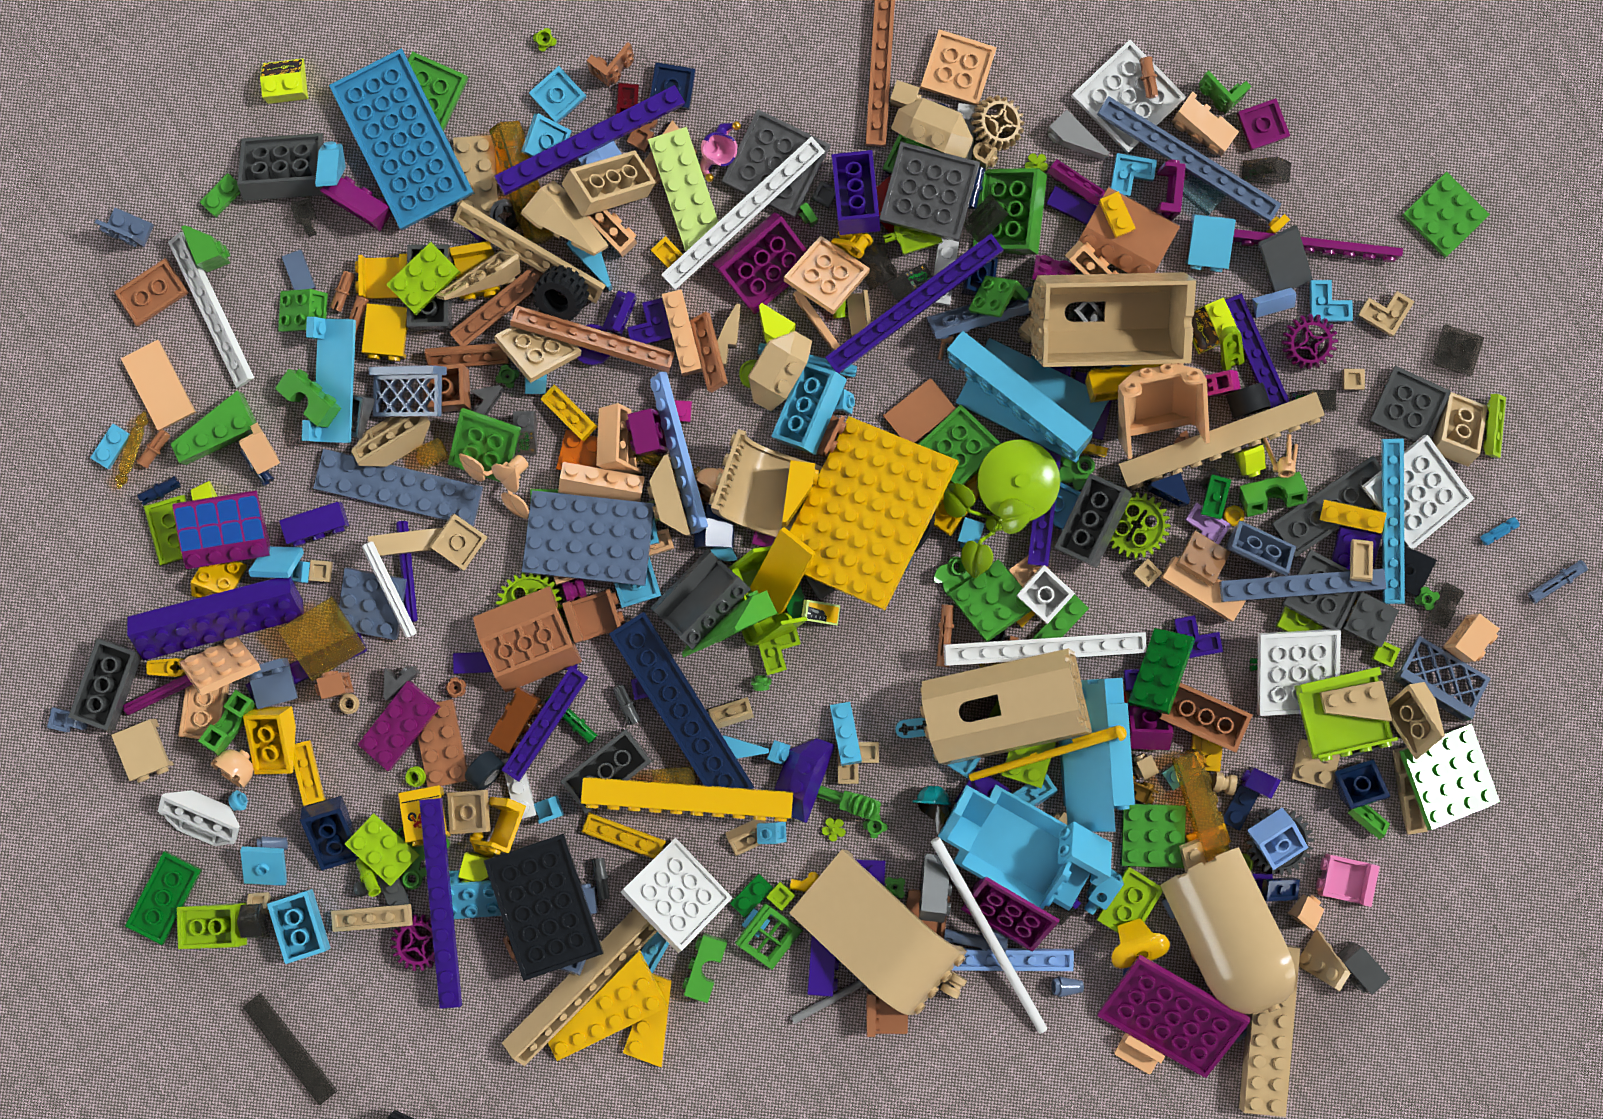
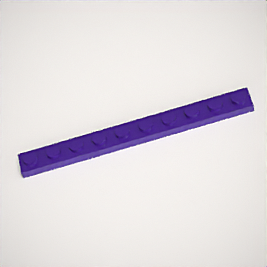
M674 85L495 175L494 178L504 196L684 106L685 101Z
M992 234L988 235L826 356V360L835 372L840 374L1001 254L1004 249Z
M1071 366L1050 367L1070 377ZM1046 449L1055 460L1059 470L1061 455ZM1056 500L1045 514L1034 519L1032 522L1028 565L1040 567L1044 565L1048 567Z
M442 797L421 799L419 802L440 1009L457 1008L462 1006L443 802Z

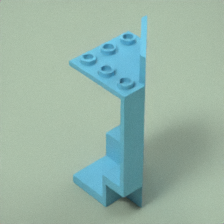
M1123 678L1081 680L1092 733L1120 725L1126 729L1127 735L1123 741L1117 738L1060 755L1063 805L1066 806L1067 825L1076 822L1092 832H1116L1114 808L1124 810L1129 809V805H1135L1128 703H1124ZM1074 738L1059 741V747L1073 743L1072 739Z
M966 785L938 834L940 839L959 849L953 860L955 864L981 879L984 877L990 878L1041 909H1044L1045 906L1049 907L1054 902L1069 911L1090 875V872L1072 862H1067L1062 866L1058 864L1059 833L1063 827L1067 826L1065 823L998 785H995L988 797Z

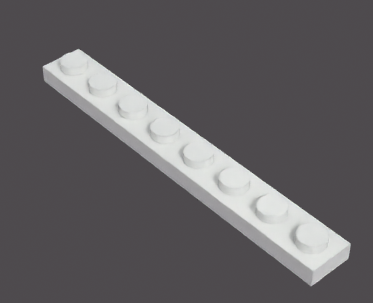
M179 232L168 243L236 388L243 387L254 379V376L205 271L196 265L184 233Z

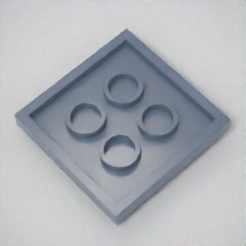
M345 568L336 629L397 640L400 625L375 573ZM390 576L404 603L407 579Z

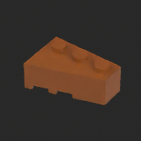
M516 687L513 692L515 693L510 703H507L505 712L496 723L487 740L508 754L512 750L515 751L521 742L519 740L523 732L526 734L532 725L530 722L533 715L537 716L543 707L540 704L543 699L522 687Z

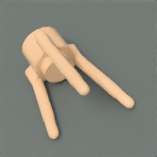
M1291 434L1287 435V457H1281L1278 463L1275 460L1267 438H1263L1273 465V472H1278V476L1281 478L1294 476L1296 473L1295 465L1298 444H1294L1291 459Z

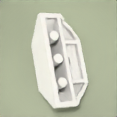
M193 790L165 793L161 796L158 812L164 815L166 820L176 830L213 846L234 844L236 842L240 825L230 806Z

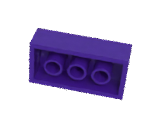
M873 151L832 154L839 235L880 231Z

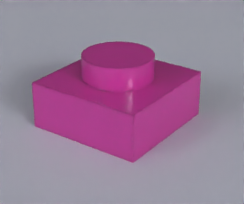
M674 400L680 422L691 423L692 401Z

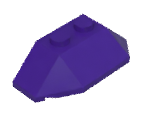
M815 738L789 749V756L781 769L775 790L793 792L792 818L805 823L808 822L835 748L834 744Z

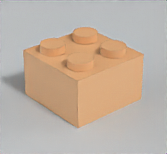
M1481 614L1466 615L1442 648L1463 662L1479 661L1486 652L1484 650L1488 644L1491 645L1497 639L1498 635L1496 633L1500 628Z

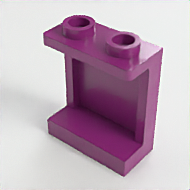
M1174 159L1168 160L1157 170V175L1168 177L1166 202H1161L1153 210L1170 221H1173L1181 213L1186 164Z

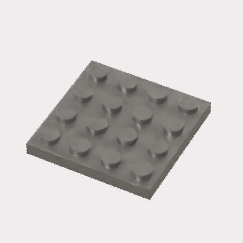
M757 109L737 149L736 157L729 165L722 179V183L748 195L812 135ZM812 136L825 152L768 204V206L793 218L796 217L831 147L830 144Z
M901 142L881 211L880 222L959 242L980 162Z

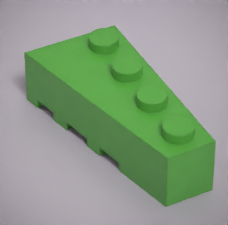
M239 391L233 393L171 443L179 463L187 465L253 434L250 426L257 422L244 394Z

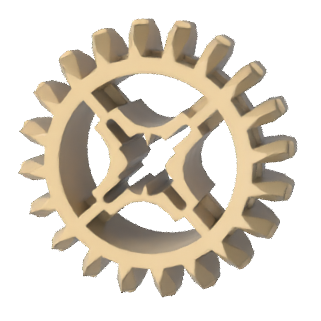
M996 95L994 98L989 96L986 100L980 101L979 105L974 108L975 112L971 115L974 121L970 124L975 127L972 133L978 134L976 140L981 139L983 145L991 144V147H996L997 151L1007 150L1009 146L1013 147L1016 141L1021 139L1020 134L1024 132V129L1020 127L1025 123L1020 120L1023 117V113L1018 114L1017 112L1020 106L1014 107V100L1007 102V97L1000 98L999 95ZM988 109H997L994 115H986ZM1001 132H1009L1006 138H998Z

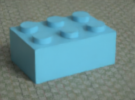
M313 889L267 904L285 964L325 952L331 948Z

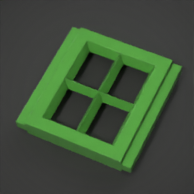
M765 903L735 941V944L773 970L803 930ZM769 916H772L778 922L768 934L760 927ZM780 924H783L789 930L782 940L778 941L772 935ZM758 931L766 938L755 949L748 943ZM770 939L777 946L766 957L760 950Z

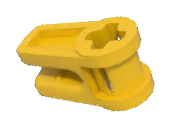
M868 233L839 235L840 238H833L831 240V243L856 258H862L864 250L873 243V239Z
M185 659L149 660L146 664L147 675L181 677L185 673L182 669L176 670V666H179V662Z

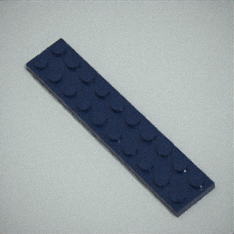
M642 612L609 633L703 785L745 789L755 788L646 613Z

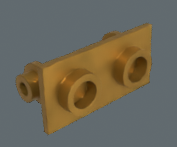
M1133 776L1134 791H1136L1134 798L1146 805L1148 803L1152 805L1155 799L1152 796L1153 792L1159 793L1154 790L1155 785L1145 781L1142 784L1135 782L1136 777Z

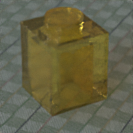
M439 438L416 448L418 452L416 458L421 466L424 465L428 469L449 459V454Z

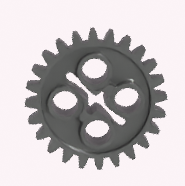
M1275 807L1274 812L1279 810V807ZM1268 808L1267 815L1259 812L1261 819L1254 817L1252 819L1257 824L1273 814V812ZM1291 811L1289 816L1295 822L1308 848L1275 870L1270 867L1248 832L1245 833V835L1250 837V840L1244 842L1251 846L1246 852H1253L1250 859H1257L1255 864L1257 867L1263 864V871L1266 872L1270 868L1271 874H1275L1276 870H1278L1279 875H1283L1285 869L1287 873L1291 874V867L1299 870L1298 863L1306 864L1303 857L1310 858L1306 851L1313 850V847L1309 846L1308 842H1312L1314 839L1309 838L1307 835L1312 833V830H1305L1308 822L1301 823L1303 817L1300 815L1295 818V811Z

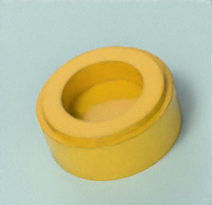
M1235 505L1226 508L1223 512V520L1231 524V526H1236L1239 520L1243 521L1245 517L1242 508Z

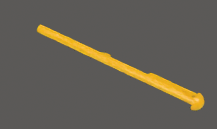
M1116 725L1072 739L1073 743L1039 754L1035 752L1030 756L969 773V779L972 782L1117 738L1123 741L1126 738L1127 732L1123 726Z

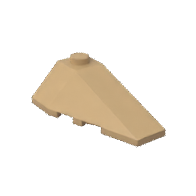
M555 181L541 187L521 212V215L537 228L542 230L544 227L554 232L553 236L557 238L562 236L570 240L573 246L593 256L608 248L607 242L588 217H582L566 190Z
M500 250L435 295L439 299L448 300L495 286L509 284L516 279L515 276L521 273L519 256L516 253Z

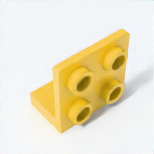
M233 561L199 567L190 582L191 595L201 598L235 589L245 573L247 565Z

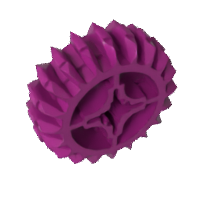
M1309 313L1307 320L1303 315H1300V322L1293 319L1294 326H1286L1290 332H1283L1282 334L1287 337V340H1281L1282 344L1288 345L1282 349L1283 352H1289L1286 358L1288 360L1292 359L1291 363L1293 365L1299 362V368H1303L1305 364L1307 369H1311L1312 364L1319 368V361L1327 364L1325 357L1333 358V355L1329 352L1330 350H1337L1336 347L1332 346V343H1338V339L1332 338L1337 332L1335 330L1330 331L1334 325L1331 323L1327 324L1328 319L1326 318L1321 320V316L1318 314L1313 319V315ZM1308 326H1319L1323 334H1312ZM1301 330V338L1294 343L1297 333ZM1309 337L1314 339L1313 341H1311L1310 346L1306 344V342H1308ZM1325 340L1322 350L1318 353V345ZM1296 349H1307L1311 357L1299 356Z
M414 914L412 918L413 925L401 926V929L395 928L393 930L398 936L391 937V940L396 942V944L391 945V949L397 948L398 951L393 956H401L398 960L399 964L404 960L406 961L404 968L407 969L412 964V970L416 971L419 965L420 970L424 971L426 965L428 968H432L433 962L435 963L434 951L429 956L427 947L428 942L433 939L431 917L426 921V915L422 914L419 920L418 915ZM415 926L425 927L431 933L422 934L419 929L416 930ZM409 929L411 940L408 945L404 946V935ZM425 938H428L423 942V944H421L423 947H421L420 945H415L411 947V945H413L415 941H417V939L423 940ZM416 951L423 959L414 958L407 952Z

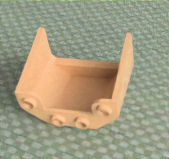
M1163 364L1159 367L1143 368L1131 373L1118 386V440L1128 459H1132L1131 436L1190 424L1197 427L1205 444L1210 443L1207 379L1201 369L1180 364Z

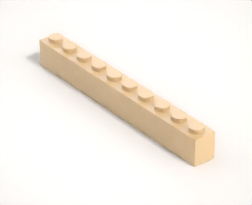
M1315 392L1209 431L1210 443L1205 444L1201 435H1197L1120 463L1118 466L1126 488L1131 487L1134 490L1143 487V482L1151 480V482L1163 479L1162 475L1170 473L1171 476L1183 472L1182 468L1190 465L1191 469L1203 465L1201 461L1208 458L1211 462L1222 458V453L1229 451L1231 455L1242 451L1241 446L1249 444V447L1261 444V439L1269 437V440L1281 436L1280 432L1288 430L1289 433L1300 430V425L1307 422L1309 426L1321 422L1320 418L1325 416Z
M636 908L601 942L604 954L587 959L580 976L570 973L502 1042L513 1060L525 1066L657 932Z

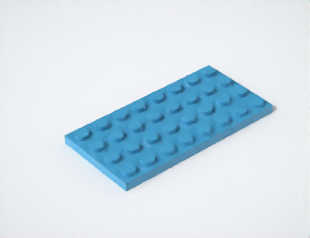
M402 48L329 85L401 230L475 194Z

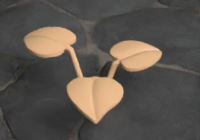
M462 453L459 454L461 464L470 477L483 482L485 476L493 474L508 490V493L503 492L501 494L502 501L507 509L518 517L529 518V509L526 503L519 496L513 494L519 489L520 474L529 466L524 457L516 455L509 463L505 462L503 465L494 464L491 468L492 470L484 471V467L476 459Z

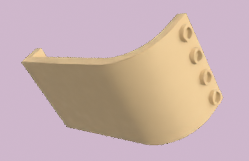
M738 429L737 434H733L729 446H732L730 454L726 453L722 465L725 468L723 474L719 473L716 485H718L716 493H712L709 504L712 505V512L717 516L741 527L776 538L780 529H782L790 460L807 461L759 445L747 437L746 431ZM815 464V469L819 470L818 475L822 469V466ZM802 506L787 526V530H791Z
M842 849L789 912L874 994L897 1011L906 1015H915V1013L918 1015L925 1008L926 1005L924 1003L926 1000L933 998L939 991L937 987L941 982L945 983L952 976V969L964 962L966 959L964 955L968 952L962 946L949 943L930 929L861 866L848 850Z

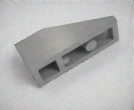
M1068 110L1057 118L1047 130L1049 138L1054 143L1058 142L1063 147L1103 161L1109 155V152Z

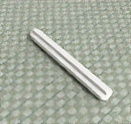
M368 542L364 544L362 549L405 637L409 638L415 635L417 631L374 543Z

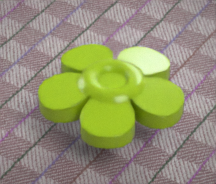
M1031 153L1028 156L1030 162L1025 163V168H1039L1043 172L1047 171L1048 164L1044 163L1046 161L1044 154H1039L1038 158L1035 153Z
M833 818L826 819L825 823L827 826L822 828V833L824 835L830 834V841H836L837 835L840 837L845 835V829L840 828L844 825L843 820L837 819L834 824Z

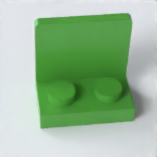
M1210 71L1205 73L1198 84L1200 91L1205 96H1209L1214 101V106L1225 114L1241 101L1252 87L1245 81L1242 85L1237 83L1228 91Z
M985 276L968 310L971 313L1000 318L1010 300L1016 301L1019 299L1026 301L1029 293L1017 280Z
M313 289L281 291L278 331H306L307 317L326 319L328 293Z

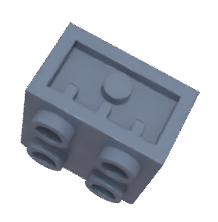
M114 208L108 223L98 219L94 222L100 226L99 230L106 233V235L115 239L119 238L133 247H136L137 244L144 247L154 227L152 223L117 208Z
M280 658L259 664L261 670L245 676L249 677L257 709L298 698L288 658Z

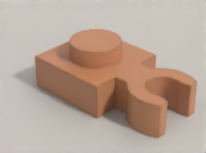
M656 119L652 123L632 131L627 144L646 152L649 146L648 139L654 137V133L650 130L657 126L658 120Z

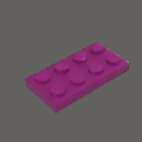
M407 681L358 745L384 769L391 771L441 707L413 682Z

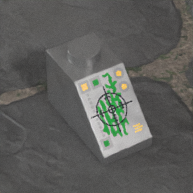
M513 411V425L521 427L516 455H537V414L534 411Z

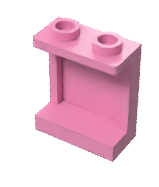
M1326 854L1320 864L1322 874L1316 883L1317 894L1372 907L1380 866Z

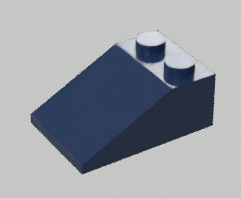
M342 795L301 808L300 822L321 871L356 861L359 858L345 845L354 834V829Z

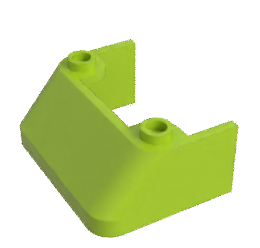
M771 546L750 550L731 565L729 569L750 588ZM777 612V614L743 630L742 634L749 646L760 645L791 633L805 623L807 618L793 619L788 613L779 615Z

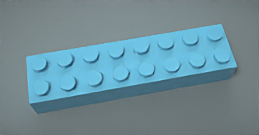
M964 331L948 347L949 364L953 368L963 370L965 377L971 382L977 381L982 385L980 388L986 394L990 395L992 393L997 397L996 401L1005 408L1009 406L1014 410L1012 412L1014 416L1020 420L1024 418L1030 423L1028 426L1033 431L1043 433L1045 435L1044 439L1051 445L1057 444L1062 448L1060 451L1066 457L1077 459L1092 441L1093 432Z

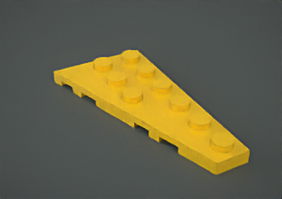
M640 950L548 1042L557 1061L668 1007Z

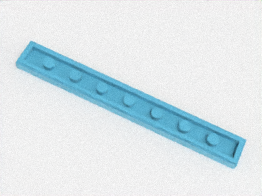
M1381 439L1382 512L1387 513L1382 531V569L1385 571L1386 589L1382 590V602L1386 604H1405L1404 439Z

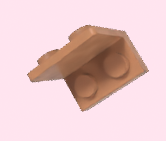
M627 42L609 65L601 57L598 56L596 58L591 54L586 60L590 73L608 87L612 83H617L621 77L620 73L625 67L629 68L634 61L632 45Z
M832 415L816 454L827 458L830 452L833 453L838 443L835 440L839 434L842 435L847 425L844 422V416L841 415L839 419Z
M866 991L867 1037H875V1034H907L908 1015L897 1011L872 991Z

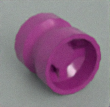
M583 579L562 583L567 602L573 601L578 596L580 598L587 597Z

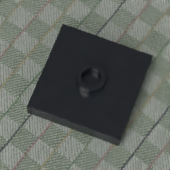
M1404 545L1405 591L1419 596L1421 588L1424 587L1437 559Z

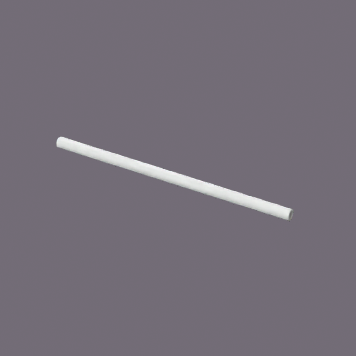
M940 837L934 838L931 844L1036 1030L1039 1034L1044 1033L1047 1030V1026L942 840Z

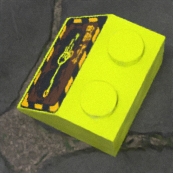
M303 58L263 63L260 75L262 98L268 104L308 99Z
M1224 297L1194 311V316L1192 317V342L1198 355L1220 346L1219 336L1225 327H1237Z

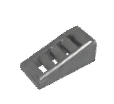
M353 394L352 437L362 439L375 398Z

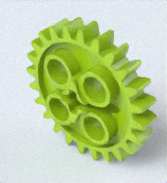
M1136 492L1135 498L1131 496L1118 523V526L1121 524L1128 526V532L1119 534L1116 528L1109 542H1114L1113 550L1118 547L1120 548L1119 555L1125 551L1127 558L1130 557L1131 553L1134 554L1135 559L1138 558V554H1142L1143 558H1146V552H1149L1152 556L1154 555L1153 548L1161 550L1159 542L1166 544L1162 537L1169 536L1165 529L1171 528V525L1165 522L1170 517L1163 516L1167 509L1160 510L1159 508L1162 503L1154 504V496L1150 500H1147V493L1144 494L1143 498L1139 497L1138 492ZM1136 507L1139 509V514L1131 517L1127 513L1128 509ZM1147 510V514L1140 522L1142 528H1137L1130 541H1126L1133 530L1132 523H1137L1143 511ZM1147 518H1155L1157 524L1154 527H1148L1145 524ZM1137 535H1144L1146 542L1138 545L1134 539Z
M522 572L521 578L514 575V582L507 579L508 587L501 586L505 592L504 594H497L502 598V601H497L496 604L503 605L516 600L515 593L519 588L524 589L526 596L550 586L557 603L563 597H557L556 594L561 590L553 589L556 584L555 582L548 584V576L542 580V575L538 574L534 577V574H529V577H527ZM558 604L557 609L563 608V605Z

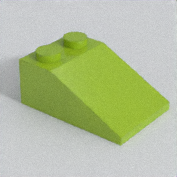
M246 903L177 907L178 949L229 948L247 945Z

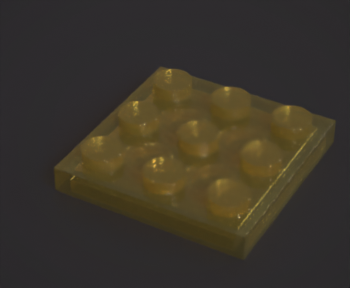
M333 596L278 629L312 682L321 677L322 673L331 671L366 649Z

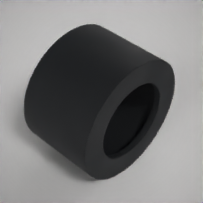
M1263 382L1226 395L1233 419L1271 406Z

